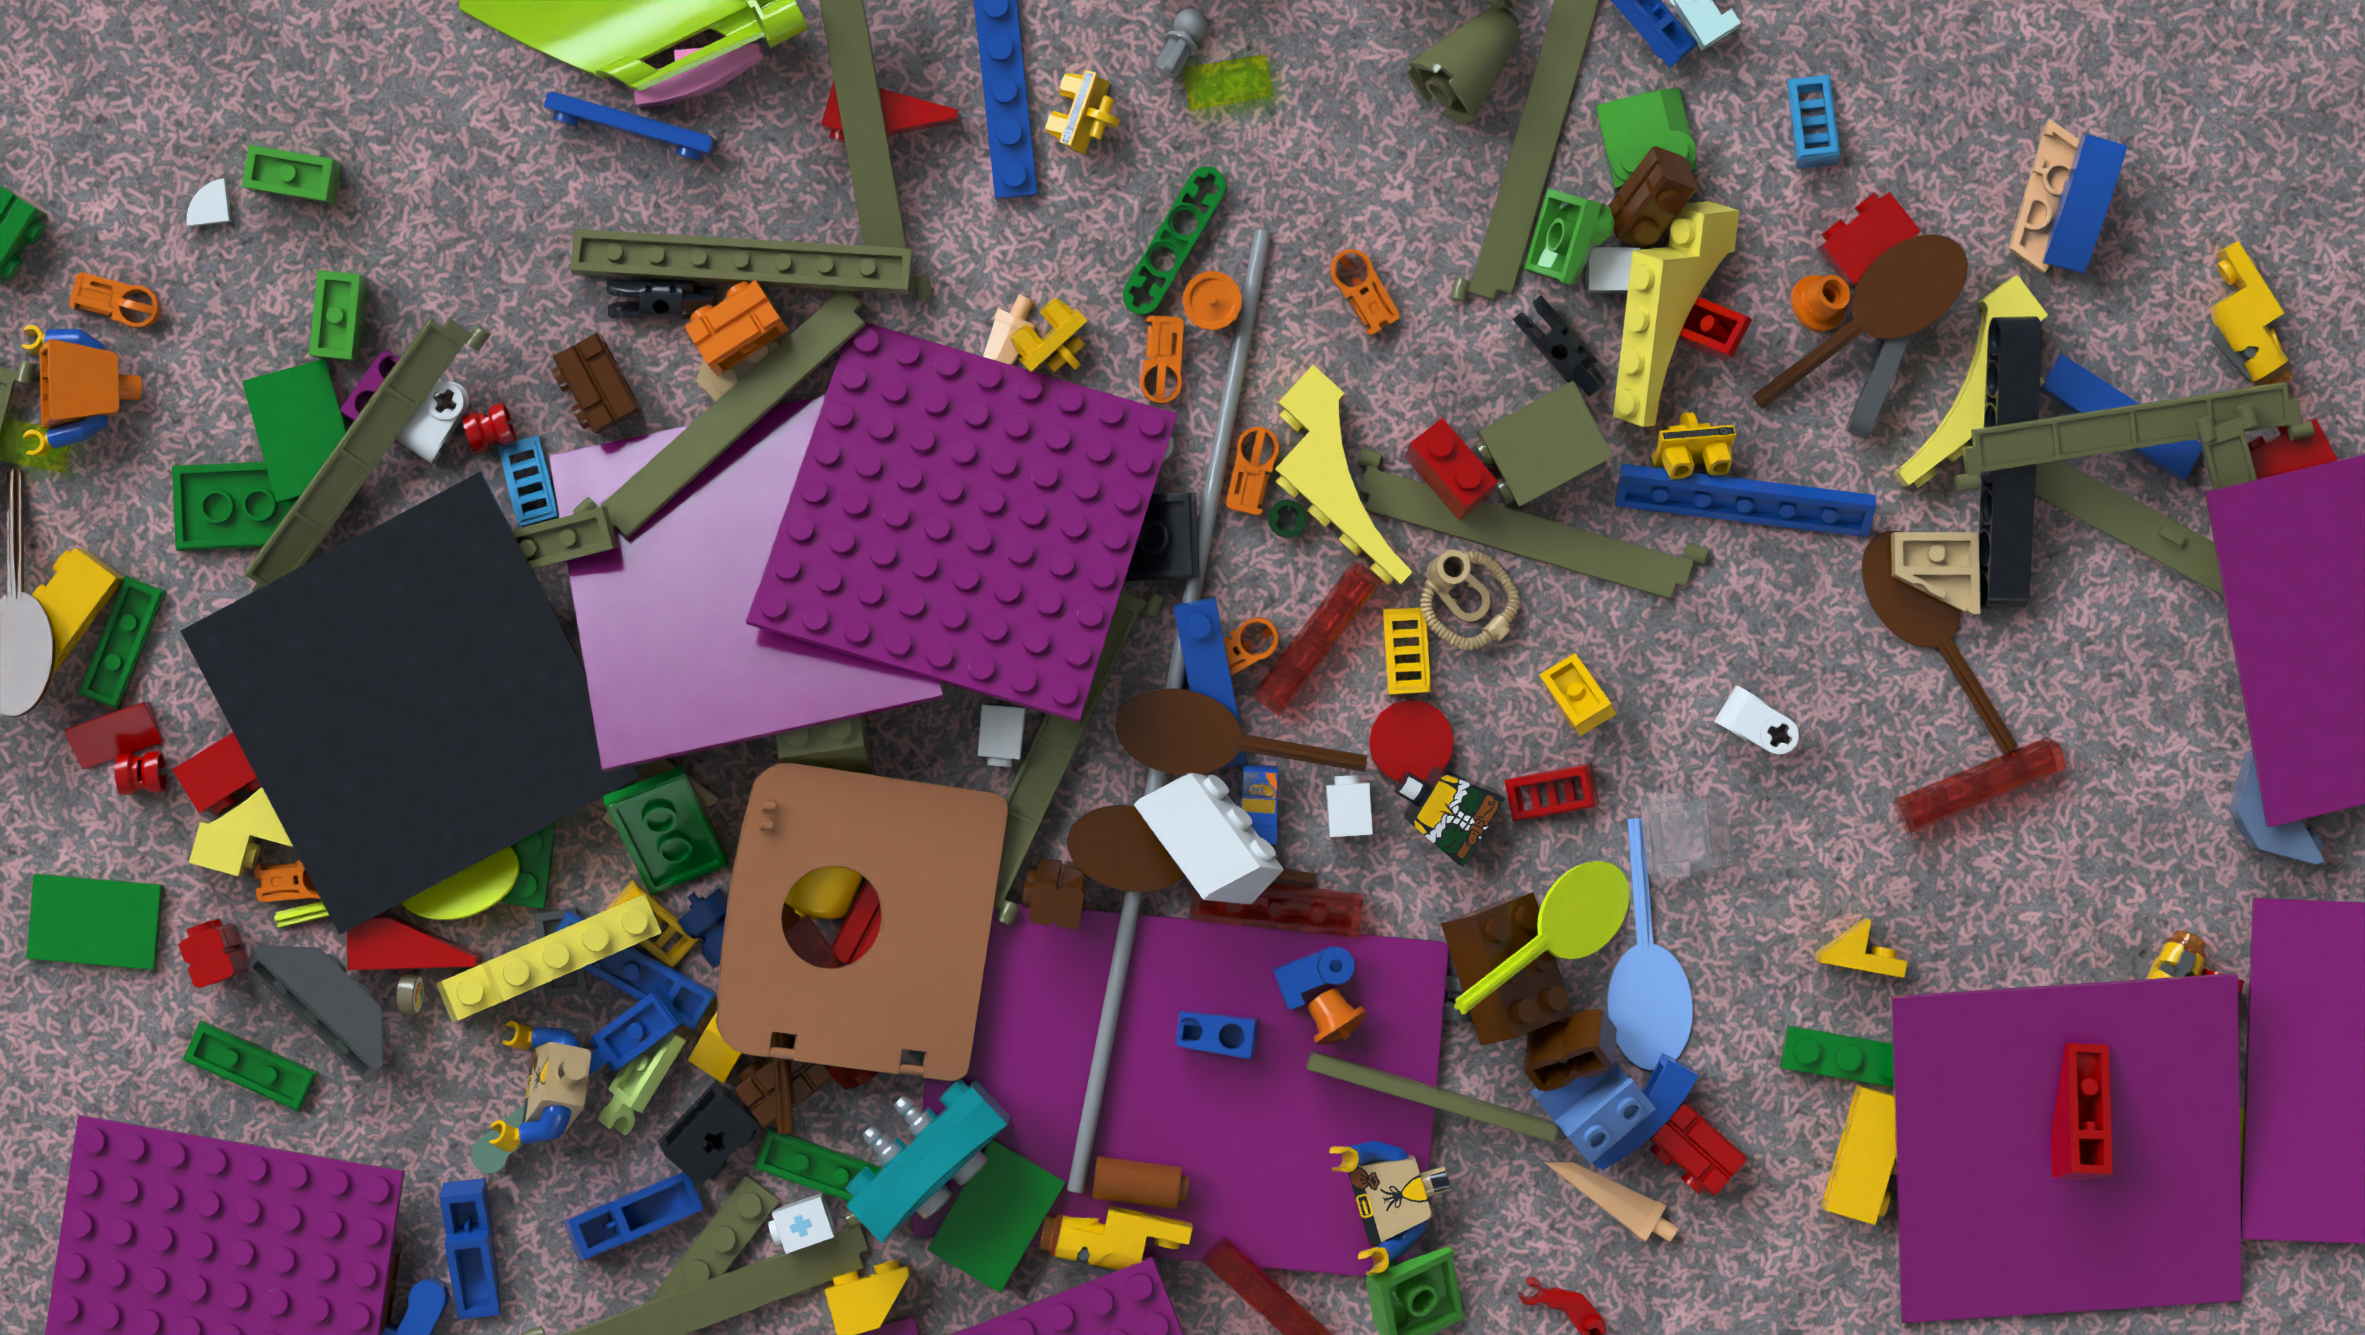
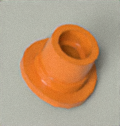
M1206 271L1197 274L1188 282L1183 293V307L1186 316L1194 325L1204 330L1216 331L1227 327L1237 318L1241 310L1242 296L1239 286L1230 276L1222 272Z
M1837 275L1806 276L1798 281L1791 291V306L1795 316L1810 331L1818 333L1831 331L1841 323L1846 312V305L1850 300L1848 284Z
M1338 988L1324 992L1307 1006L1319 1031L1313 1040L1316 1045L1320 1046L1350 1038L1351 1033L1361 1025L1367 1014L1362 1006L1354 1010L1352 1005L1347 1003Z

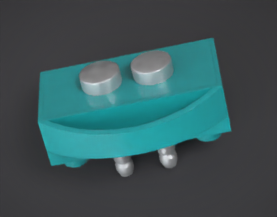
M962 1079L955 1081L939 1099L946 1108L938 1116L929 1107L922 1113L918 1108L913 1107L910 1099L904 1096L901 1097L894 1104L895 1109L900 1115L904 1116L906 1122L910 1125L909 1131L915 1136L907 1145L898 1136L890 1142L886 1137H882L880 1130L874 1126H871L862 1134L865 1141L869 1145H873V1149L879 1155L877 1160L884 1167L874 1174L866 1166L848 1183L845 1189L852 1197L846 1207L881 1244L915 1212L923 1219H927L938 1211L952 1195V1192L944 1185L947 1181L953 1178L959 1185H963L974 1177L986 1164L988 1158L980 1150L1008 1125L1011 1116L977 1080L969 1086Z

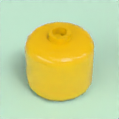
M825 866L814 869L802 876L792 886L786 896L785 903L792 907L798 915L807 919H840L849 913L863 876L852 869L842 866Z

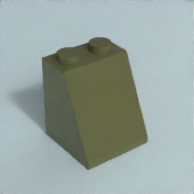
M1574 381L1563 385L1480 430L1477 433L1480 441L1474 444L1485 466L1493 463L1500 479L1497 480L1496 487L1506 504L1513 501L1516 508L1614 457Z
M867 715L775 735L780 763H796L875 775Z

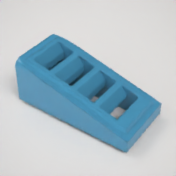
M1830 75L1787 79L1796 169L1838 165L1840 147ZM1822 91V99L1799 101L1798 94ZM1824 109L1825 115L1801 117L1800 111ZM1826 126V133L1803 135V128ZM1828 144V147L1805 149V146Z
M540 435L519 440L510 445L498 446L518 527L522 528L559 518L555 488ZM529 450L534 451L535 458L512 464L510 456ZM535 466L538 467L539 474L517 480L515 472ZM542 483L543 490L521 495L520 488ZM546 499L547 506L526 512L524 504Z

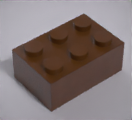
M1534 892L1503 899L1441 923L1463 993L1538 935L1537 923L1540 910ZM1547 950L1470 1010L1481 1046L1515 1039L1574 1014L1556 958Z

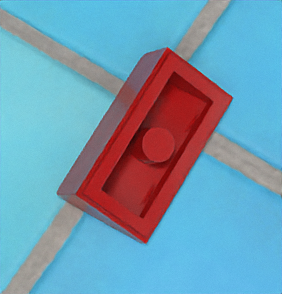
M142 702L64 729L67 740L82 769L115 759L117 754L133 753L164 742L150 702Z

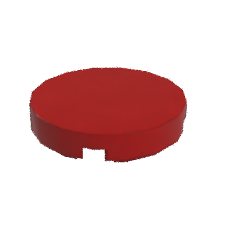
M1416 700L1396 702L1380 712L1371 727L1369 737L1372 760L1383 774L1396 782L1407 771L1425 781L1435 766L1444 769L1452 756L1454 744L1451 725L1442 712L1427 702Z

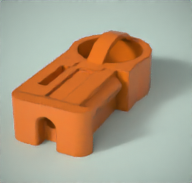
M1357 249L1339 251L1331 260L1329 274L1332 282L1339 288L1344 298L1352 297L1349 301L1364 326L1369 325L1370 327L1365 332L1375 334L1382 327L1398 320L1400 316L1399 311L1374 271L1369 257ZM1349 253L1360 257L1367 267L1366 276L1363 281H1361L1359 276L1351 280L1354 284L1353 287H1348V285L1342 283L1336 273L1338 260L1344 269L1351 266L1346 256Z
M84 272L78 273L75 278L69 301L70 307L78 311L80 306V309L109 317L112 314V320L122 322L133 328L149 327L160 316V299L153 290L147 287L129 285ZM144 292L151 297L153 306L126 298L131 293ZM124 307L151 315L143 322H134L125 315Z
M1152 315L1146 319V323H1152V326L1147 328L1146 357H1149L1150 360H1143L1140 386L1141 391L1148 400L1157 404H1166L1176 399L1182 388L1181 364L1184 321L1180 317ZM1158 367L1156 398H1154L1146 388V379L1151 372L1150 370ZM1166 367L1173 371L1176 378V388L1168 398H1164Z
M1252 427L1240 435L1226 500V506L1230 510L1252 515H1260L1263 512L1262 509L1257 508L1258 505H1263L1269 475H1266L1265 472L1272 473L1274 461L1279 453L1278 440L1269 429ZM1257 432L1251 461L1248 462L1244 458L1243 443L1250 433ZM1265 434H1267L1272 439L1273 452L1266 463L1259 464Z
M1265 617L1248 619L1240 627L1229 633L1232 639L1230 636L1224 638L1231 676L1256 661L1269 657L1276 651L1280 642V634L1277 626L1271 620ZM1255 623H1264L1268 626V628L1261 631L1264 639L1274 635V643L1272 642L1271 647L1261 654H1254L1247 650L1252 647L1249 639L1244 642L1242 641L1245 629Z
M298 860L297 863L268 865V870H266V863L258 864L254 868L255 879H260V887L256 888V897L260 902L305 898L321 899L317 891L312 887V881L301 860Z

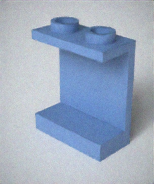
M1615 1061L1614 1066L1609 1071L1599 1076L1576 1078L1570 1084L1559 1089L1543 1091L1538 1090L1536 1087L1530 1092L1590 1164L1656 1109L1636 1083L1627 1076Z

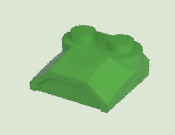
M1679 87L1621 98L1596 106L1614 189L1622 188L1650 149L1655 146L1683 156L1688 160L1692 172L1698 170L1695 157L1696 146L1690 135Z
M1547 188L1524 270L1566 284L1575 285L1589 259L1593 247L1602 244L1613 232L1614 218L1610 207L1599 202Z
M1450 1246L1403 1263L1394 1259L1389 1262L1388 1268L1384 1272L1367 1275L1366 1286L1372 1317L1380 1335H1431L1466 1318L1465 1312L1462 1310L1453 1261L1454 1250Z

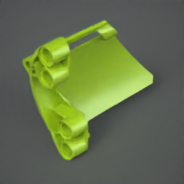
M459 0L460 11L521 44L605 80L613 77L629 88L638 91L652 87L762 37H766L767 43L772 48L809 29L796 0ZM707 29L718 31L726 36L659 70L642 62Z

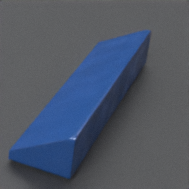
M2063 354L2059 355L2044 378L2045 383L2040 386L2042 393L2075 414L2139 404ZM2189 440L2131 450L2177 480L2184 481L2191 473L2202 448L2197 440Z

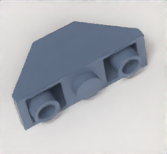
M2250 749L2245 752L2229 812L2249 847L2309 864L2318 865L2325 861L2319 851L2323 848L2320 837L2311 826L2306 828L2302 820L2273 827L2266 826L2253 751Z

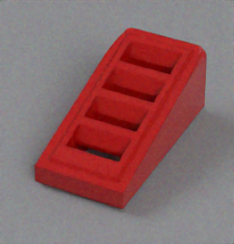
M1592 762L1504 780L1513 822L1592 808L1599 804ZM1573 776H1580L1584 798L1576 799L1572 780ZM1557 779H1562L1566 802L1559 803L1555 784ZM1545 782L1549 801L1547 806H1542L1538 789V783ZM1528 785L1532 809H1524L1520 786Z

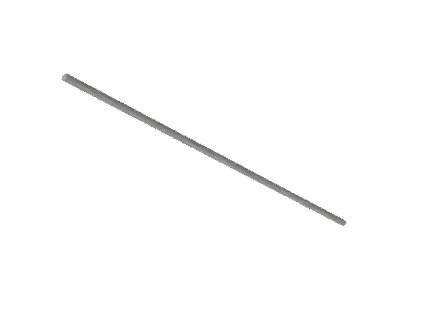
M1255 229L1242 293L1241 310L1238 314L1198 518L1200 578L1186 579L1182 603L1198 601L1201 596L1272 233L1266 230ZM1177 628L1165 688L1182 689L1186 669ZM1149 768L1144 796L1164 786L1165 772ZM1125 891L1067 1190L1072 1192L1084 1193L1143 892Z

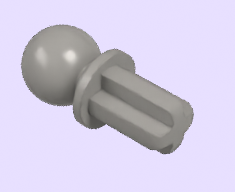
M1188 8L1176 16L1174 21L1175 31H1170L1166 34V45L1155 63V69L1159 72L1160 76L1171 79L1178 77L1188 56L1195 54L1197 50L1195 42L1204 37L1208 28L1207 19L1201 11Z

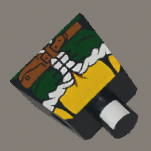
M1436 766L1431 770L1425 781L1409 771L1405 772L1395 788L1397 795L1411 802L1404 818L1462 867L1505 800L1504 796L1490 786Z

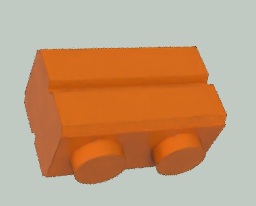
M756 280L750 284L748 282H741L733 286L726 293V300L715 307L706 305L699 308L691 315L690 319L692 322L684 326L702 357L717 376L789 330Z

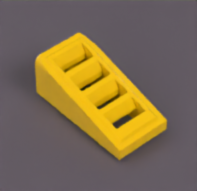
M1421 607L1383 609L1387 694L1431 692L1427 623L1425 618L1422 617L1424 613L1421 612V609H1423ZM1417 620L1418 629L1393 630L1392 621ZM1418 637V646L1394 647L1393 638ZM1419 654V663L1395 664V655ZM1420 671V680L1396 681V672Z
M632 880L606 910L645 894L652 911L656 913L654 916L658 925L664 920L669 926L654 942L649 938L639 944L661 962L674 968L700 938L692 939L690 936L688 937L676 922L679 919L635 880ZM678 931L683 936L666 953L661 948Z

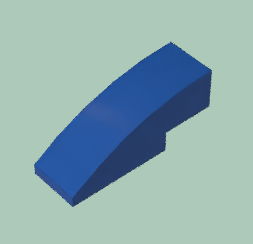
M2088 134L2080 137L2069 177L2064 182L2042 263L2079 274L2085 273L2114 193L2127 145Z
M1662 1053L1647 1084L1641 1090L1656 1109L1593 1162L1594 1166L1604 1170L1625 1158L1648 1141L1670 1119L1685 1100L1699 1076L1692 1067Z
M680 1172L562 1220L577 1259L585 1260L704 1210L692 1179L686 1173Z
M486 1178L445 1182L441 1190L440 1202L446 1231L444 1244L458 1320L500 1315L499 1279Z

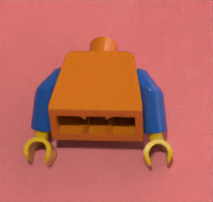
M27 325L23 329L26 335H38L35 343L31 345L22 344L21 347L30 355H39L41 428H49L46 434L37 430H28L24 433L23 438L33 439L37 436L40 439L39 447L36 450L27 451V454L43 457L50 451L51 447L56 449L82 442L106 428L108 421L119 412V400H140L142 393L141 376L118 374L117 354L107 351L103 343L83 330L48 329L46 333H43L35 325Z

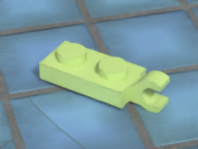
M672 1030L624 1065L608 1088L614 1096L610 1103L601 1111L598 1120L607 1128L611 1129L614 1127L626 1136L632 1130L635 1123L634 1110L640 1113L643 1112L686 1040Z

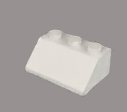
M1189 773L1140 798L1134 804L1203 900L1252 904L1284 870L1274 857L1276 855L1274 848L1266 840L1258 836L1251 826V817L1242 808L1235 805L1228 795L1229 789L1227 785L1215 775Z

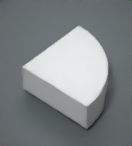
M226 179L212 181L195 194L188 208L187 226L193 227L232 222Z

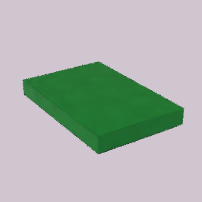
M325 359L242 381L277 505L296 500L300 497L346 433Z
M265 462L172 466L176 551L263 547L297 499L277 505Z
M683 765L603 796L604 805L650 895L730 865L721 841Z
M34 874L26 959L156 969L164 884Z
M992 1139L983 1153L988 1158L986 1164L974 1177L966 1182L927 1250L1001 1293L1066 1181L997 1140Z

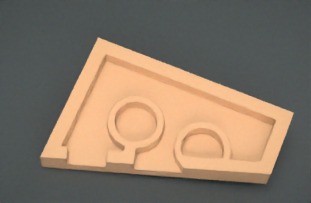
M2051 119L2046 121L2008 246L2009 251L2042 274L2050 266L2042 263L2064 182L2069 177L2079 142L2078 138Z

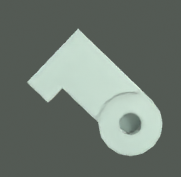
M1669 0L1691 36L1698 43L1701 51L1738 29L1741 23L1732 9L1721 15L1712 0Z

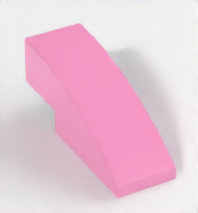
M759 43L747 44L645 90L638 91L634 89L635 104L639 109L660 107L695 98L742 74L763 57V48ZM701 48L674 50L675 61Z

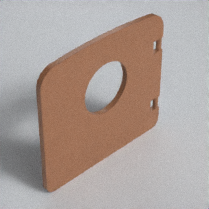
M776 763L764 769L752 785L736 852L727 902L720 959L716 1018L717 1029L723 1041L733 1050L747 1055L945 1081H957L963 1078L970 1065L1007 822L1008 805L1005 799L991 792L796 763ZM825 866H842L862 875L875 890L881 907V925L877 938L871 948L857 961L838 968L816 967L802 960L789 946L782 927V909L786 896L792 886L808 872ZM772 1032L794 1034V1048L770 1046ZM902 1049L925 1052L923 1066L901 1064Z

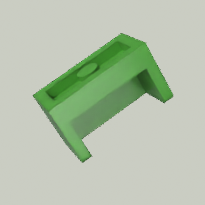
M248 145L241 187L251 192L260 193V191L321 201L324 204L335 206L342 164L331 158Z
M317 271L309 348L310 356L319 359L360 363L369 278L361 274Z

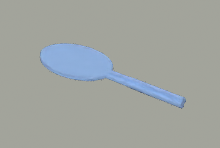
M1644 818L1627 819L1637 945L1622 955L1612 972L1608 987L1607 1009L1608 1018L1617 1028L1616 1042L1623 1054L1635 1065L1643 1069L1654 1070L1662 1053L1677 1059L1683 1051L1691 1031L1693 1003L1690 986L1683 968L1668 950L1654 944L1645 823Z

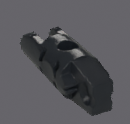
M606 281L607 293L610 295L639 297V301H621L609 304L608 316L610 318L690 319L691 315L699 308L706 305H712L713 307L717 305V288L694 286L693 281Z
M1540 295L1533 301L1537 313L1552 328L1548 334L1545 335L1533 320L1523 312H1520L1513 318V321L1567 383L1575 381L1588 396L1593 395L1606 382L1594 367L1598 360L1546 299ZM1557 345H1564L1568 350V354L1559 352Z

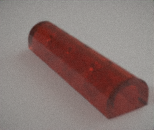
M1352 562L1252 692V697L1280 717L1383 581L1362 564Z
M2045 737L1895 798L1893 804L1907 834H1910L2067 769L2059 743Z
M1271 883L1252 904L1203 900L1193 886L1189 920L1358 938L1363 893Z
M1227 1237L1217 1241L1201 1258L1203 1260L1202 1263L1282 1335H1334Z

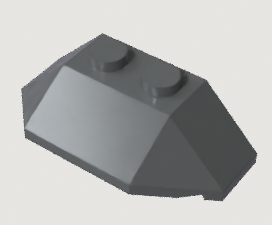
M259 945L255 948L245 966L368 1084L383 1066L382 1011L373 992L365 985L357 984L346 973L342 962L331 954L327 955L321 948Z

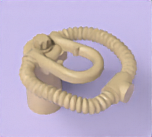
M1449 550L1430 562L1426 572L1428 580L1424 582L1426 588L1423 589L1420 602L1422 604H1420V607L1423 608L1421 609V612L1424 613L1422 617L1425 618V622L1431 627L1430 629L1434 630V634H1438V637H1441L1447 643L1449 642L1450 645L1454 644V647L1463 648L1464 650L1469 648L1472 651L1474 648L1479 649V647L1487 645L1492 639L1500 641L1511 630L1509 622L1515 618L1519 609L1518 605L1521 602L1518 600L1520 596L1517 595L1519 593L1516 590L1517 587L1513 586L1514 582L1511 578H1508L1509 574H1506L1500 563H1496V560H1492V557H1488L1487 554L1483 555L1482 552L1478 553V551L1473 552L1472 550L1469 553L1467 551L1463 553L1458 550ZM1470 563H1477L1481 566L1484 565V568L1490 570L1495 579H1498L1500 586H1503L1502 589L1507 593V606L1501 614H1497L1483 628L1482 634L1472 638H1465L1460 635L1458 636L1456 633L1454 634L1441 621H1438L1434 614L1435 612L1432 611V599L1434 593H1436L1452 614L1462 621L1472 622L1484 617L1489 610L1491 600L1486 587L1470 574ZM1462 581L1467 582V587H1473L1481 596V606L1474 613L1462 611L1456 604L1457 600L1455 598L1452 599L1448 594L1452 588Z

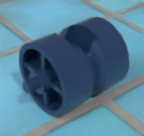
M721 888L705 899L703 896L698 898L694 892L690 894L687 898L692 903L689 906L691 910L676 921L688 937L690 936L692 939L701 938L704 941L700 949L702 951L701 954L713 969L720 964L728 897Z

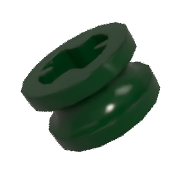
M1281 500L1275 503L1268 515V524L1271 530L1277 536L1283 538H1292L1298 535L1304 529L1306 523V513L1303 507L1293 500ZM1282 507H1287V511L1292 507L1299 514L1294 520L1297 527L1291 531H1287V526H1285L1284 530H1281L1275 523L1280 518L1277 511Z

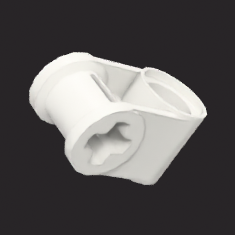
M455 382L435 384L396 440L423 459L434 464L441 456L439 449L443 443L448 444L454 430L462 420V415L466 414L469 408L470 397L467 390ZM453 391L455 394L452 400L457 404L456 408H446L443 411L441 408L444 402L439 399L441 393L450 394Z
M1737 685L1714 721L1742 739L1750 740L1774 754L1790 752L1797 745L1799 739L1798 728L1791 719L1772 709L1768 703ZM1783 723L1787 726L1784 733L1789 737V740L1786 744L1778 742L1774 747L1770 744L1772 736L1767 733L1768 729L1771 726L1778 728Z

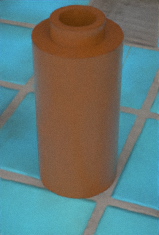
M1097 1156L1092 1199L1177 1209L1178 1201L1187 1202L1190 1176L1181 1175L1182 1166Z

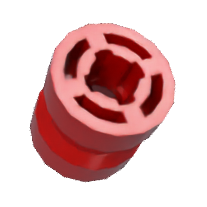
M504 402L490 406L488 415L485 413L479 414L475 411L462 415L466 436L475 455L488 452L490 447L495 445V441L503 446L517 442L513 424L508 425L507 422L511 420V417Z
M150 751L146 752L144 756L136 757L133 753L116 755L115 781L120 796L134 795L138 790L145 789L149 793L165 792L167 786L166 775H158V768L166 767L163 752Z

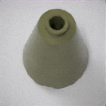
M1489 7L1412 59L1408 65L1411 67L1407 70V76L1413 87L1428 103H1430L1432 97L1441 102L1446 107L1441 113L1443 116L1459 124H1468L1477 116L1521 36L1520 29L1518 28L1520 24L1518 18L1507 8L1502 7L1499 10Z

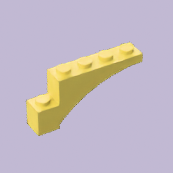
M1710 201L1686 203L1671 222L1668 247L1632 251L1613 417L1642 427L1655 426L1663 383L1677 339L1705 284L1725 256L1735 251L1740 210Z
M2018 275L2009 278L1977 303L1982 310L1981 323L1975 353L1966 379L1951 409L1933 435L1914 456L1893 473L1903 487L1914 483L1919 488L1938 474L1934 468L1935 465L1946 457L1951 462L1955 461L1963 455V447L1971 446L1968 440L1972 438V429L1984 428L1988 329L1991 319L1993 317L2037 316L2042 321L2048 316ZM2040 377V386H2041L2042 384L2045 383V381L2043 380L2042 377Z
M1312 365L1278 402V405L1283 409L1279 417L1294 431L1298 432L1303 427L1308 433L1275 468V471L1280 475L1275 482L1293 499L1300 493L1312 505L1307 509V512L1326 528L1330 522L1343 533L1338 540L1355 556H1358L1363 551L1374 561L1370 570L1384 583L1389 585L1394 580L1397 584L1401 585L1412 571L1391 550L1373 525L1359 499L1349 473L1342 444L1339 419V400L1344 395V392L1315 365Z
M261 787L246 801L213 822L207 820L199 823L189 863L235 876L246 875L248 868L254 869L257 864L261 846L255 844L256 837L291 847L293 845Z
M643 894L438 982L436 986L453 1023L662 932L648 899Z

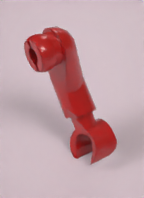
M1528 1277L1526 1279L1527 1285L1538 1289L1534 1296L1527 1297L1523 1293L1518 1292L1521 1302L1525 1305H1535L1542 1302L1546 1303L1548 1308L1564 1311L1581 1335L1606 1334L1604 1319L1580 1292L1552 1287L1551 1289L1543 1288L1536 1277Z

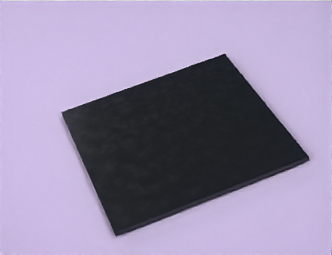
M482 472L470 476L180 630L339 935L641 777L635 765L603 772L585 668Z

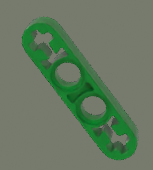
M1210 166L1196 169L1182 188L1124 287L1123 302L1131 313L1139 316L1148 315L1154 312L1161 303L1223 198L1226 189L1225 179L1217 169ZM1211 175L1216 178L1214 186L1218 189V192L1215 195L1212 193L1206 194L1201 205L1207 206L1209 209L1206 214H1203L1195 205L1182 201L1186 195H1189L1194 201L1199 192V186L1195 184V181L1198 178L1205 180ZM1181 211L1191 212L1197 219V227L1189 235H1182L1174 230L1172 221L1175 215ZM1159 248L1170 249L1176 257L1175 265L1168 271L1161 272L1156 270L1151 263L1153 252ZM1143 268H1146L1152 276L1166 280L1162 288L1156 282L1153 283L1149 290V295L1153 298V302L1150 305L1147 303H1142L1140 307L1133 305L1135 298L1130 294V291L1133 287L1141 289L1147 280V277L1139 275Z

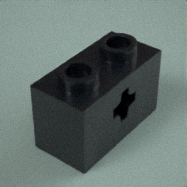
M716 1080L658 1142L663 1154L698 1185L702 1186L708 1178L714 1179L724 1170L728 1157L738 1147L744 1148L752 1141L757 1132L756 1128L760 1124L750 1108ZM709 1132L713 1135L719 1133V1135L716 1138H713L712 1136L705 1137V1135Z

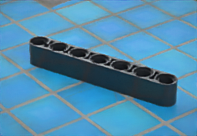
M2037 316L1993 317L1990 321L1987 345L1984 428L2038 420L2042 326ZM2036 464L1981 472L1979 562L1980 607L1983 609L2022 608L2028 604L2031 578Z

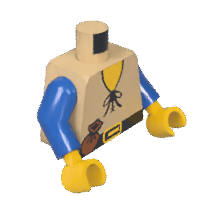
M509 1021L505 1024L506 1027L516 1029V1034L511 1041L503 1040L502 1043L504 1045L523 1051L528 1050L532 1045L535 1048L531 1054L522 1123L519 1128H515L502 1120L493 1122L490 1128L501 1135L495 1140H490L489 1143L505 1152H512L518 1147L520 1142L529 1144L557 1139L567 1131L583 1110L591 1050L580 1048L578 1039L570 1030L549 1027H536L533 1029L530 1026L515 1021Z
M1377 1140L1350 1147L1333 1146L1330 1148L1329 1153H1341L1342 1163L1340 1166L1332 1167L1331 1169L1333 1172H1348L1370 1247L1377 1245L1375 1248L1361 1251L1358 1254V1259H1364L1369 1256L1373 1258L1374 1266L1370 1271L1366 1272V1275L1384 1272L1388 1268L1389 1262L1408 1251L1427 1229V1220L1433 1216L1427 1198L1452 1191L1445 1167L1442 1166L1420 1173L1414 1155H1408L1402 1147Z

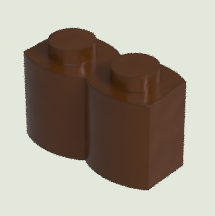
M1591 1009L1576 1013L1565 1022H1553L1529 1032L1524 1072L1537 1089L1543 1091L1562 1088L1573 1082L1576 1078H1591L1604 1074L1614 1066L1617 1028L1602 1009Z

